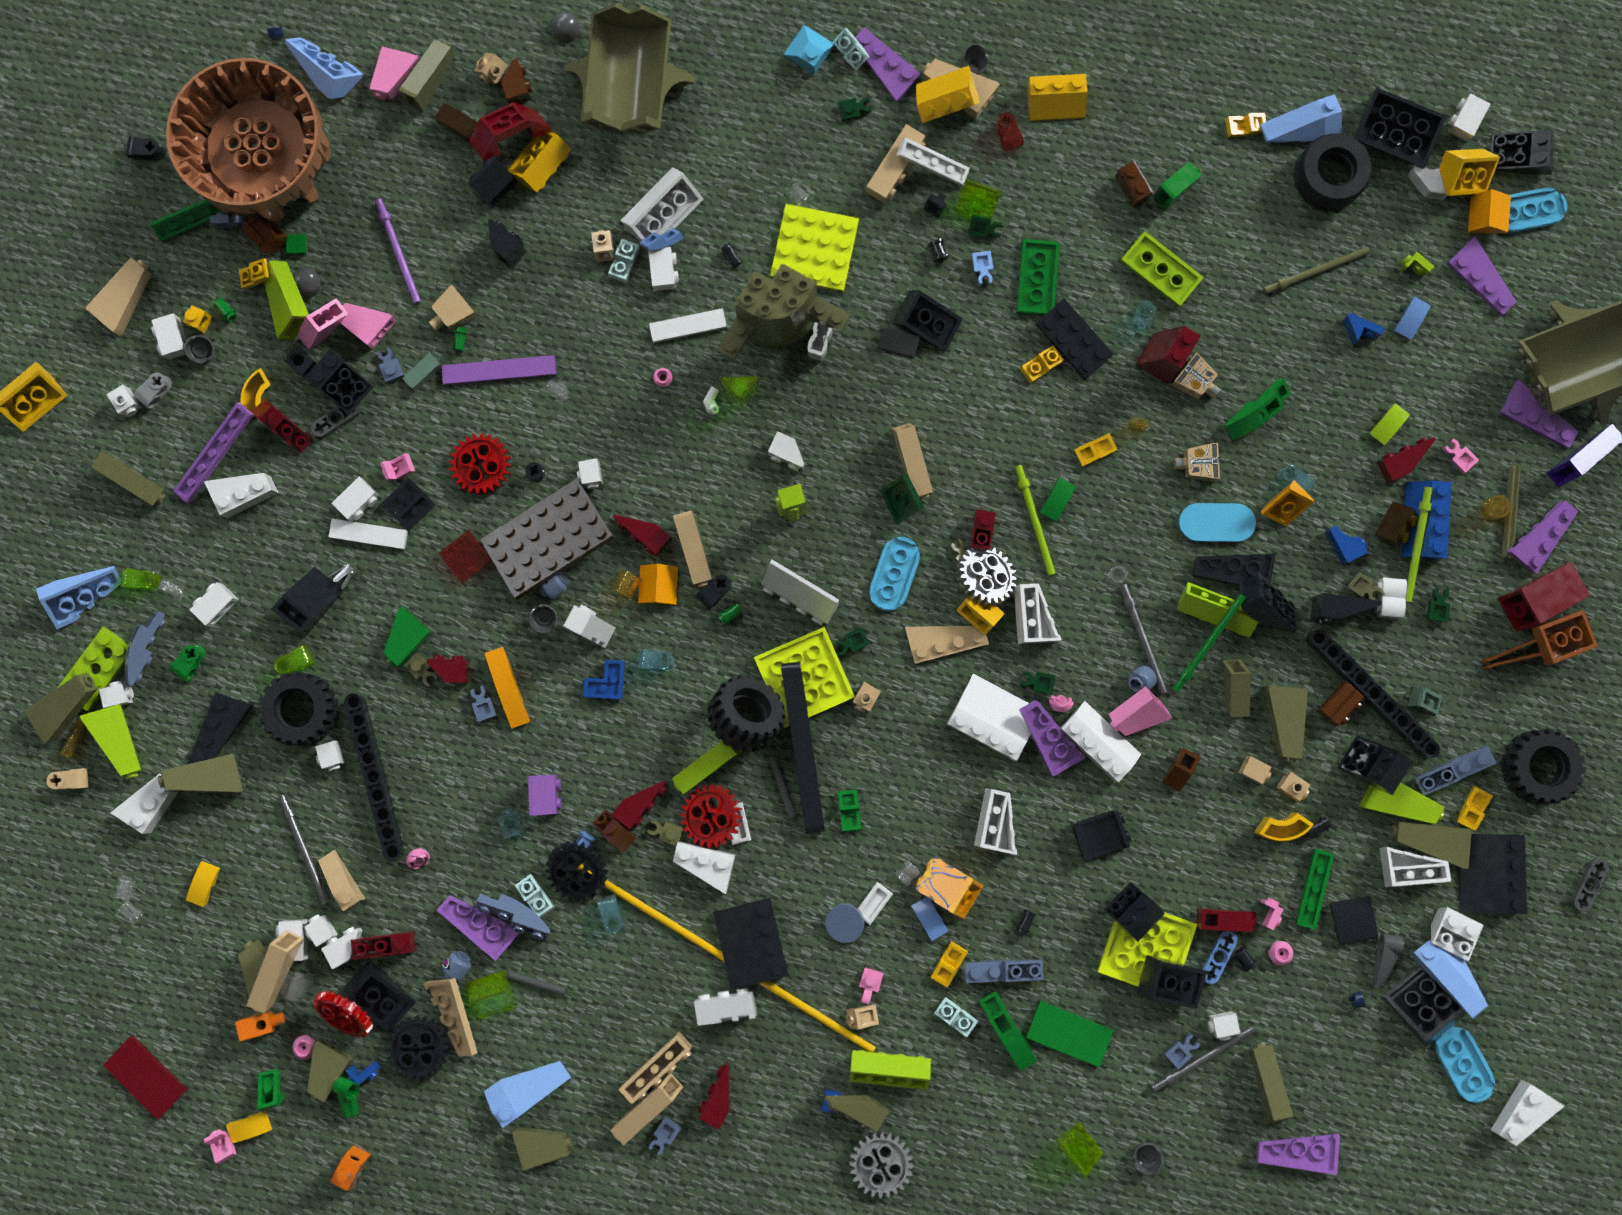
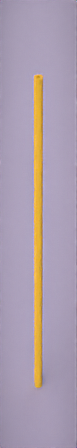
M581 864L576 870L580 871L584 865ZM607 880L605 882L604 888L724 962L721 950ZM770 981L759 983L866 1051L873 1052L876 1047L774 983Z

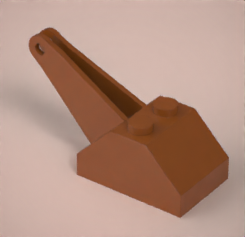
M1581 610L1532 627L1535 638L1480 661L1485 663L1537 642L1540 651L1497 661L1483 666V669L1537 656H1542L1545 665H1550L1598 647L1585 612Z

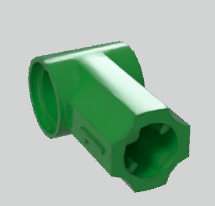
M339 1077L334 1082L333 1092L338 1095L341 1116L344 1118L355 1117L359 1114L357 1095L359 1094L360 1086L345 1077Z

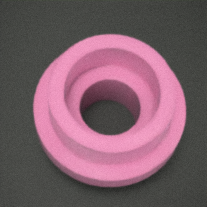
M666 368L656 370L653 376L654 382L660 387L670 385L672 382L671 372ZM661 375H666L665 381L660 380Z

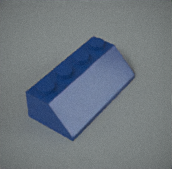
M1433 480L1406 482L1404 505L1414 508L1418 515L1420 514L1418 508L1419 503L1422 502L1424 487L1432 488L1430 503H1432L1431 511H1428L1420 559L1441 561L1447 558L1452 482ZM1417 525L1412 528L1408 541L1402 546V558H1412Z

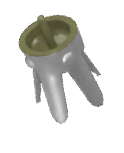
M346 562L341 569L332 573L329 577L339 572L333 578V582H337L347 575L341 586L344 589L349 580L357 573L353 569L356 563L350 566Z

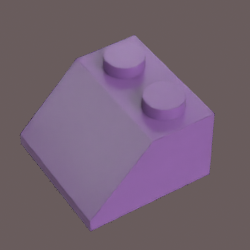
M557 775L528 776L529 816L559 814V810L562 809V800L558 798V790H561V779H557Z

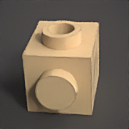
M600 230L591 233L596 262L615 260L610 230Z
M864 682L853 701L856 704L854 708L862 713H865V711L870 712L881 691Z
M1285 772L1276 788L1294 801H1301V799L1304 800L1309 794L1308 788L1310 784L1292 772Z

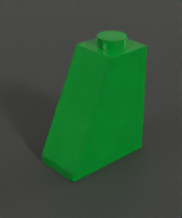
M1188 162L1160 185L1153 198L1167 211L1199 181L1202 176L1200 170Z
M402 606L398 609L383 653L387 656L386 661L393 667H403L433 634Z

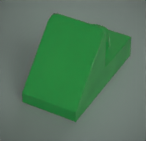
M274 1069L258 1073V1111L279 1106L285 1099V1095L280 1090V1071Z

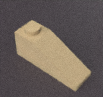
M336 850L318 860L330 890L342 911L349 910L365 900V897Z

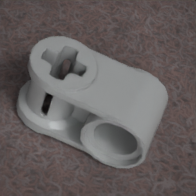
M153 373L136 389L134 396L148 409H151L171 389L172 380L161 373Z

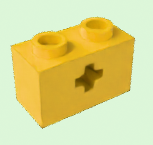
M970 594L956 611L985 636L1005 613L996 605L992 606L991 603L985 606L984 601H981L978 604L977 598L975 597L971 600L972 594Z

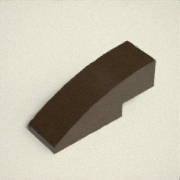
M444 102L435 116L437 124L454 132L455 135L468 142L478 123Z

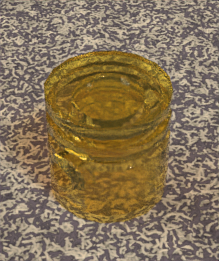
M1502 495L1486 499L1480 506L1482 517L1488 521L1503 518L1511 510L1510 501Z
M621 569L615 580L616 583L613 584L614 588L611 587V590L631 600L630 596L634 595L633 591L637 590L641 579Z

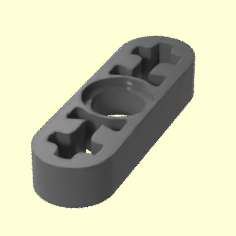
M359 403L355 408L356 411L351 412L348 417L337 406L312 423V433L319 438L327 437L359 416L362 412L361 404ZM334 414L341 415L342 419L339 423L335 424L332 422ZM318 425L325 426L323 433L317 432Z
M1592 859L1588 863L1571 898V905L1575 910L1588 911L1591 908L1609 871V865L1605 860ZM1595 864H1600L1602 870L1597 871ZM1590 873L1595 874V876H1598V879L1596 877L1590 876ZM1589 879L1594 882V888L1590 891L1585 887V883ZM1583 891L1584 893L1590 894V896H1585V894H1582L1581 892ZM1578 899H1583L1585 905H1580Z

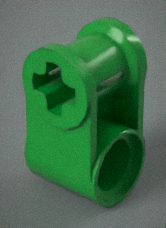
M199 645L185 646L178 658L170 666L169 671L183 681L188 682L205 657L204 648Z

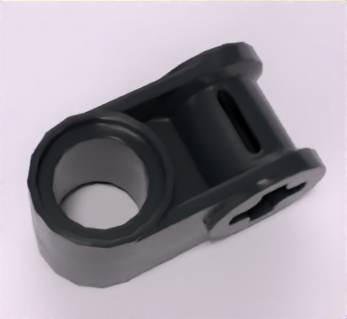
M135 136L128 137L126 157L135 160L156 161L165 157V148L158 144L156 140Z
M718 575L708 585L703 587L695 597L710 610L731 589V581L724 575ZM720 580H721V581H725V580H726V582L724 583V584L726 585V587H725L724 589H723L722 587H720V588L718 589V587H719V583H718V582H719Z

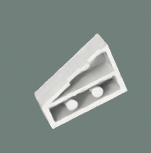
M265 473L204 481L219 515L225 518H229L278 494L271 476Z
M1020 584L1014 588L1018 644L1061 641L1062 639L1057 633L1054 625L1055 622L1050 616L1047 608L1048 605L1039 584Z
M574 605L564 627L605 648L615 627L596 617V613L584 605H580V607Z
M158 774L114 809L111 814L142 834L151 833L178 792H165L164 787L160 788L158 776H161V774Z
M985 788L974 846L1017 855L1010 793Z
M679 841L677 842L673 862L726 894L736 855Z
M748 987L739 988L736 993L730 994L729 991H721L717 993L718 996L710 997V994L699 995L698 999L694 1001L698 1026L721 1023L727 1020L738 1021L739 1018L744 1017L755 1019L757 1014L753 990H748Z
M1521 1080L1491 1128V1131L1517 1146L1561 1110L1564 1105L1532 1084Z

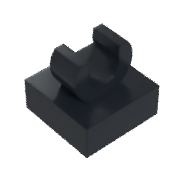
M941 192L938 196L932 193L928 197L923 209L939 219L947 205L944 202L946 196Z

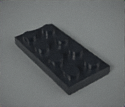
M1065 298L1035 323L1084 380L1088 379L1114 355Z

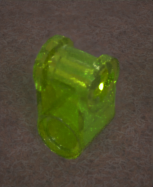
M122 568L120 586L122 588L156 589L161 585V577L158 573Z
M304 645L276 659L274 668L278 673L291 674V672H297L315 664V661L308 646ZM284 662L289 664L286 666L287 669H282Z

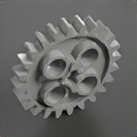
M972 548L963 554L959 559L960 562L957 564V567L960 569L956 573L961 575L957 581L963 582L960 588H966L965 595L971 593V600L976 597L977 603L979 604L981 601H984L985 606L989 603L992 606L996 603L1001 604L1014 592L1012 589L1016 587V584L1013 582L1017 578L1012 576L1016 571L1010 570L1013 564H1007L1008 557L1002 558V552L997 554L996 548H993L991 551Z
M874 1131L872 1138L866 1134L865 1142L859 1139L860 1147L854 1145V1150L857 1153L850 1154V1157L855 1159L849 1161V1165L854 1167L850 1170V1174H856L853 1177V1182L859 1181L857 1187L861 1188L864 1186L865 1194L871 1190L872 1197H874L876 1192L879 1193V1198H882L883 1193H886L889 1198L890 1191L897 1195L896 1188L899 1187L904 1190L902 1183H909L906 1176H912V1172L908 1169L913 1168L914 1165L908 1161L912 1160L913 1157L912 1155H906L910 1148H903L905 1145L904 1140L898 1143V1135L892 1139L891 1132L888 1133L887 1137L884 1136L883 1131L880 1132V1136H877ZM884 1146L891 1149L887 1155L880 1153V1149ZM873 1148L876 1149L881 1162L884 1163L885 1170L891 1178L890 1180H887L881 1166H878L877 1158L872 1152ZM865 1156L873 1158L871 1164H865L862 1160ZM893 1164L900 1166V1170L896 1173L889 1170ZM875 1174H880L883 1178L880 1182H874L872 1177Z

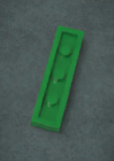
M204 199L151 222L150 226L161 242L209 221L210 216L225 212Z
M1313 849L1295 921L1296 925L1316 930L1335 854Z

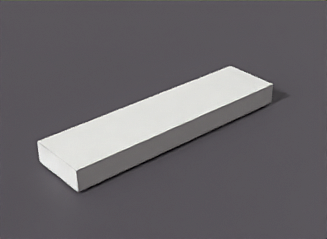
M906 137L902 139L896 155L959 186H964L970 169Z
M723 308L649 324L653 343L727 328Z
M332 519L328 537L405 550L408 531Z

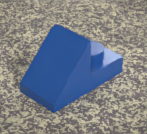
M1349 313L1343 319L1352 345L1358 342L1362 333L1368 339H1377L1385 329L1352 313Z

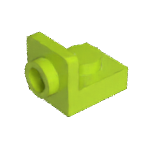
M1416 252L1412 256L1408 255L1401 262L1403 266L1399 271L1403 272L1409 266H1412V270L1416 274L1424 277L1433 269L1434 265Z

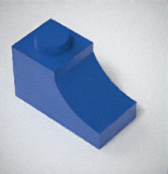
M1337 525L1325 531L1342 565L1368 553L1367 544L1360 536H1347L1340 531Z

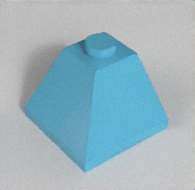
M803 25L785 51L784 56L815 75L835 45Z

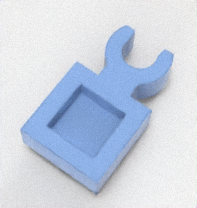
M991 251L972 253L974 274L980 273L978 285L982 286L983 278L988 279L989 285L992 284V275L988 273L993 271Z

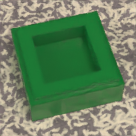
M305 234L287 235L286 253L288 255L307 254V236Z

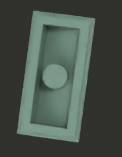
M429 353L402 379L416 392L442 368V365Z

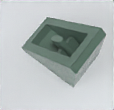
M1425 687L1413 688L1408 707L1438 715L1442 696Z

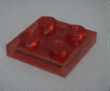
M470 530L466 531L438 553L462 584L492 562L491 557Z

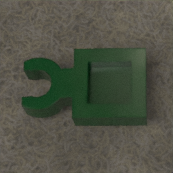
M856 98L838 102L842 122L860 118V112L865 114L871 113L872 107H864V104L869 103L870 99L863 98L858 103Z
M972 214L968 234L987 238V234L991 233L992 236L998 238L1001 234L995 232L994 229L996 227L1003 228V224L999 221L990 223V217Z
M1434 588L1432 590L1434 601L1428 602L1426 620L1447 623L1449 620L1450 603H1445V599L1449 596V590H1443V595L1440 596L1438 594L1439 588Z
M859 627L844 635L846 641L835 642L834 647L838 645L843 646V651L838 653L839 656H842L849 648L854 653L870 643L862 627Z
M1022 672V675H1026L1029 680L1026 683L1020 682L1021 686L1033 685L1032 691L1052 695L1056 676L1036 672L1034 677L1030 672Z

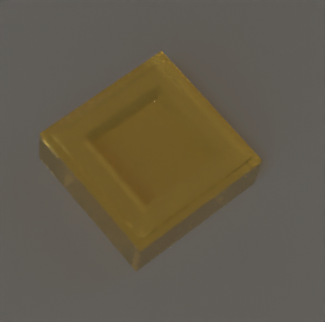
M1131 417L1128 420L1127 427L1145 431L1150 425V420Z

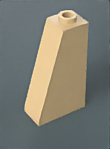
M934 59L931 64L927 63L922 71L923 81L961 68ZM971 72L980 103L962 110L976 119L998 92L1000 84Z
M130 258L86 306V309L119 336L123 334L152 275L146 270L148 266L140 259L135 261L133 258Z
M908 423L891 428L905 474H908L919 498L928 497L929 493H932L933 490L915 426Z
M691 510L673 515L693 585L703 588L712 581V576L694 514Z
M286 930L270 943L246 1006L263 1014L273 1006L304 940L303 937Z
M672 1073L667 1075L613 1126L610 1131L617 1141L625 1145L675 1099L683 1086Z

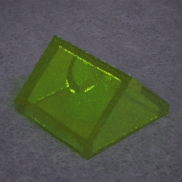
M966 179L954 213L969 219L974 214L990 217L992 220L1002 191Z
M758 376L720 377L722 390L741 407L759 389Z
M506 970L468 981L469 1004L478 1019L516 1008Z
M1080 1121L1055 1139L1083 1178L1087 1177L1104 1154Z

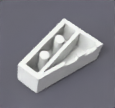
M1390 847L1379 848L1385 887L1451 882L1449 863L1447 861L1420 856Z

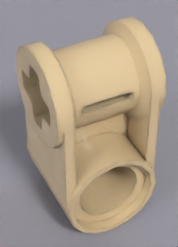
M88 768L53 772L47 777V785L51 789L89 788Z

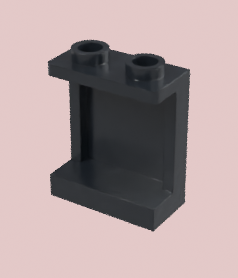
M1114 809L1071 823L1083 861L1087 862L1095 857L1130 847L1131 837L1129 832L1124 829L1125 819L1122 812Z

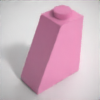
M382 47L370 85V90L374 96L380 100H385L386 98L392 100L419 62L418 55Z
M334 299L306 316L297 336L310 350L323 342L349 313L337 299Z
M345 303L343 307L349 314L340 324L373 349L394 325L396 320L388 313Z
M1146 686L1109 713L1112 720L1111 726L1116 732L1120 730L1125 736L1172 718L1165 705Z

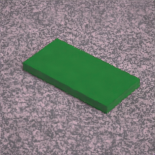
M1022 239L1016 314L1044 316L1055 306L1060 242Z
M1039 1000L1026 1038L1100 1067L1114 1030Z

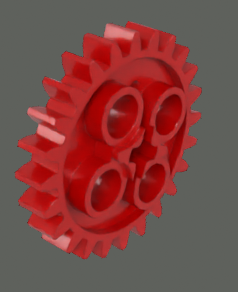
M475 433L473 434V439L465 436L466 442L464 443L460 440L461 447L454 446L457 452L450 453L454 460H450L449 463L454 465V467H451L449 470L455 472L451 477L458 479L456 481L458 486L463 484L462 489L464 491L469 487L470 494L474 490H476L477 495L481 494V490L486 495L488 494V489L495 492L494 486L497 485L501 488L500 481L507 482L504 475H510L506 468L512 467L511 464L507 463V461L511 460V457L505 456L509 453L508 449H503L505 446L503 443L498 444V438L492 441L490 434L486 439L483 433L480 434L479 438ZM485 447H488V454L482 456L481 450ZM473 449L476 450L478 458L483 462L482 466L488 475V479L485 478L482 469L478 467L479 463L472 452ZM466 456L472 457V460L469 464H464V458ZM492 464H497L495 472H489V467ZM477 472L480 473V478L477 481H472V475Z
M711 784L709 788L707 785H703L702 790L695 788L696 794L690 792L691 799H685L688 805L681 806L682 809L686 810L685 813L680 814V816L685 817L681 824L687 825L683 831H690L688 838L695 837L693 843L700 841L701 847H704L706 843L708 848H712L713 844L715 847H720V841L723 845L727 844V839H734L732 833H739L735 827L742 826V824L737 822L738 819L743 818V816L738 815L742 808L736 807L740 801H733L735 794L728 795L729 789H725L722 792V786L716 788L714 784ZM714 798H717L719 802L716 808L712 805ZM698 807L702 809V815L700 817H698L695 813ZM711 813H714L712 819H709ZM723 815L727 817L726 825H723L721 823V817ZM706 824L711 828L709 834H706L704 831Z
M321 991L312 1002L314 1004L313 1008L316 1009L315 1012L320 1014L319 1017L324 1018L325 1022L330 1024L331 1027H336L338 1031L342 1030L344 1034L349 1033L352 1037L355 1035L357 1038H364L365 1036L367 1037L373 1027V1022L370 1021L371 1018L366 1016L367 1013L361 1011V1007H358L355 1002H349L348 998H342L340 994L337 996L334 992L330 994L328 991Z

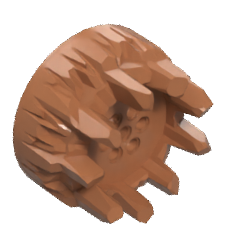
M253 58L229 59L203 69L193 76L178 93L167 120V148L170 159L178 174L195 192L216 208L225 213L233 212L238 217L243 214H255L257 212L270 222L281 221L285 215L283 206H286L288 201H295L299 196H302L310 203L318 199V192L313 185V177L319 172L321 164L327 163L331 157L329 140L322 130V118L308 92L291 73L280 66L264 60ZM248 127L246 132H242L244 128ZM264 127H267L266 131L261 132ZM277 142L276 146L271 148V145ZM236 143H239L238 146L233 149V146ZM254 143H258L255 148H252ZM245 159H248L246 164H242ZM263 159H267L264 164H261Z

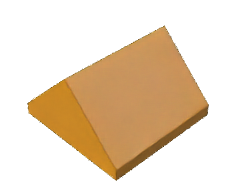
M1493 189L1472 195L1470 197L1468 233H1508L1511 195Z
M1293 480L1265 505L1261 513L1287 527L1310 507L1314 500Z
M663 564L640 565L638 603L677 605L678 567Z

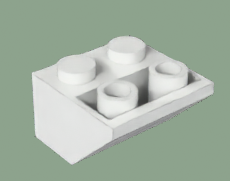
M1439 907L1431 924V943L1469 961L1483 925L1448 907Z

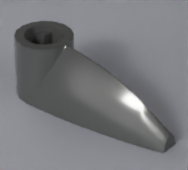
M1386 934L1380 935L1373 975V989L1378 990L1392 973L1398 956L1404 949L1402 937Z

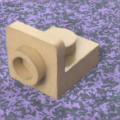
M875 1004L846 1010V1021L850 1029H862L879 1024Z

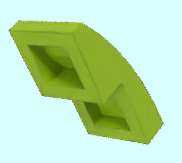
M1394 403L1369 433L1383 445H1386L1410 414Z

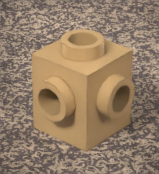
M485 53L478 60L474 72L479 75L478 78L485 84H497L503 78V73L508 65L494 53Z

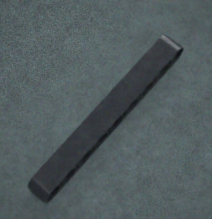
M1318 629L1308 633L1306 637L1307 644L1345 682L1350 683L1364 696L1363 700L1422 758H1435L1439 755V744L1326 631ZM1315 634H1318L1321 638L1319 644L1314 641ZM1329 647L1334 650L1333 657L1328 655ZM1343 661H1345L1348 664L1347 671H1344L1342 669L1341 665ZM1357 675L1362 678L1360 685L1355 681ZM1371 689L1376 692L1374 699L1369 695ZM1385 703H1387L1390 707L1388 713H1386L1383 709V705ZM1399 717L1404 721L1402 726H1399L1397 723ZM1413 731L1417 733L1416 740H1413L1411 737ZM1427 745L1431 747L1430 754H1427L1425 751Z
M800 661L781 664L805 833L825 832Z
M351 693L345 697L344 705L383 856L389 861L399 860L404 856L405 849L367 702L363 695ZM357 697L359 704L354 708L352 700ZM359 716H362L364 719L361 726L356 721ZM366 734L369 740L368 743L364 745L361 741V738L363 735ZM368 753L373 755L371 763H368L366 760ZM374 771L378 774L376 782H373L371 779V774ZM378 790H381L383 793V798L380 801L376 798ZM383 809H386L388 812L386 819H383L380 814ZM387 828H391L393 831L391 838H388L385 834ZM393 846L396 847L398 850V854L396 857H393L390 854V850Z

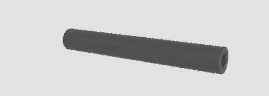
M778 761L772 762L770 764L789 818L797 816Z
M512 971L508 975V979L564 996L566 988Z

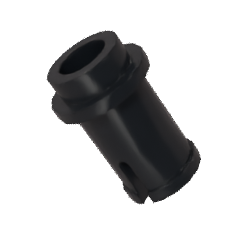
M728 243L721 248V254L725 255L732 268H736L743 261L734 250L735 246Z
M1320 817L1306 833L1312 839L1325 830L1329 831L1331 824L1326 817Z
M1024 909L1019 924L1015 926L1017 927L1016 931L1025 936L1027 933H1030L1029 929L1036 914Z

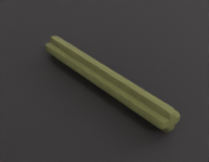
M1517 465L1509 466L1501 555L1503 559L1513 558L1507 551L1515 546L1521 467Z

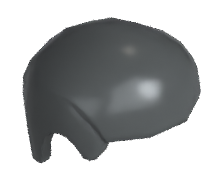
M559 12L550 22L553 35L561 42H572L580 33V24L570 12Z
M970 44L965 48L961 56L962 67L969 66L970 71L977 75H981L986 71L989 64L986 48L979 44Z
M300 268L293 274V278L302 296L310 297L319 291L321 278L315 270Z
M202 335L188 338L184 345L186 357L196 364L209 362L215 353L211 340Z
M547 604L535 606L530 611L528 618L531 629L540 634L549 633L556 627L558 621L555 609Z
M1142 1142L1136 1146L1133 1153V1161L1137 1171L1145 1176L1155 1175L1160 1172L1163 1165V1154L1156 1144Z

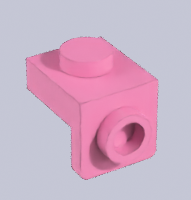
M402 454L391 461L380 463L386 480H399L415 471L409 454Z
M1269 897L1267 900L1261 899L1260 903L1270 907L1262 925L1274 930L1281 922L1282 917L1280 916L1283 908L1278 906L1279 902Z
M216 1130L204 1139V1143L211 1146L213 1157L217 1164H221L237 1155L234 1143L231 1142L228 1132Z

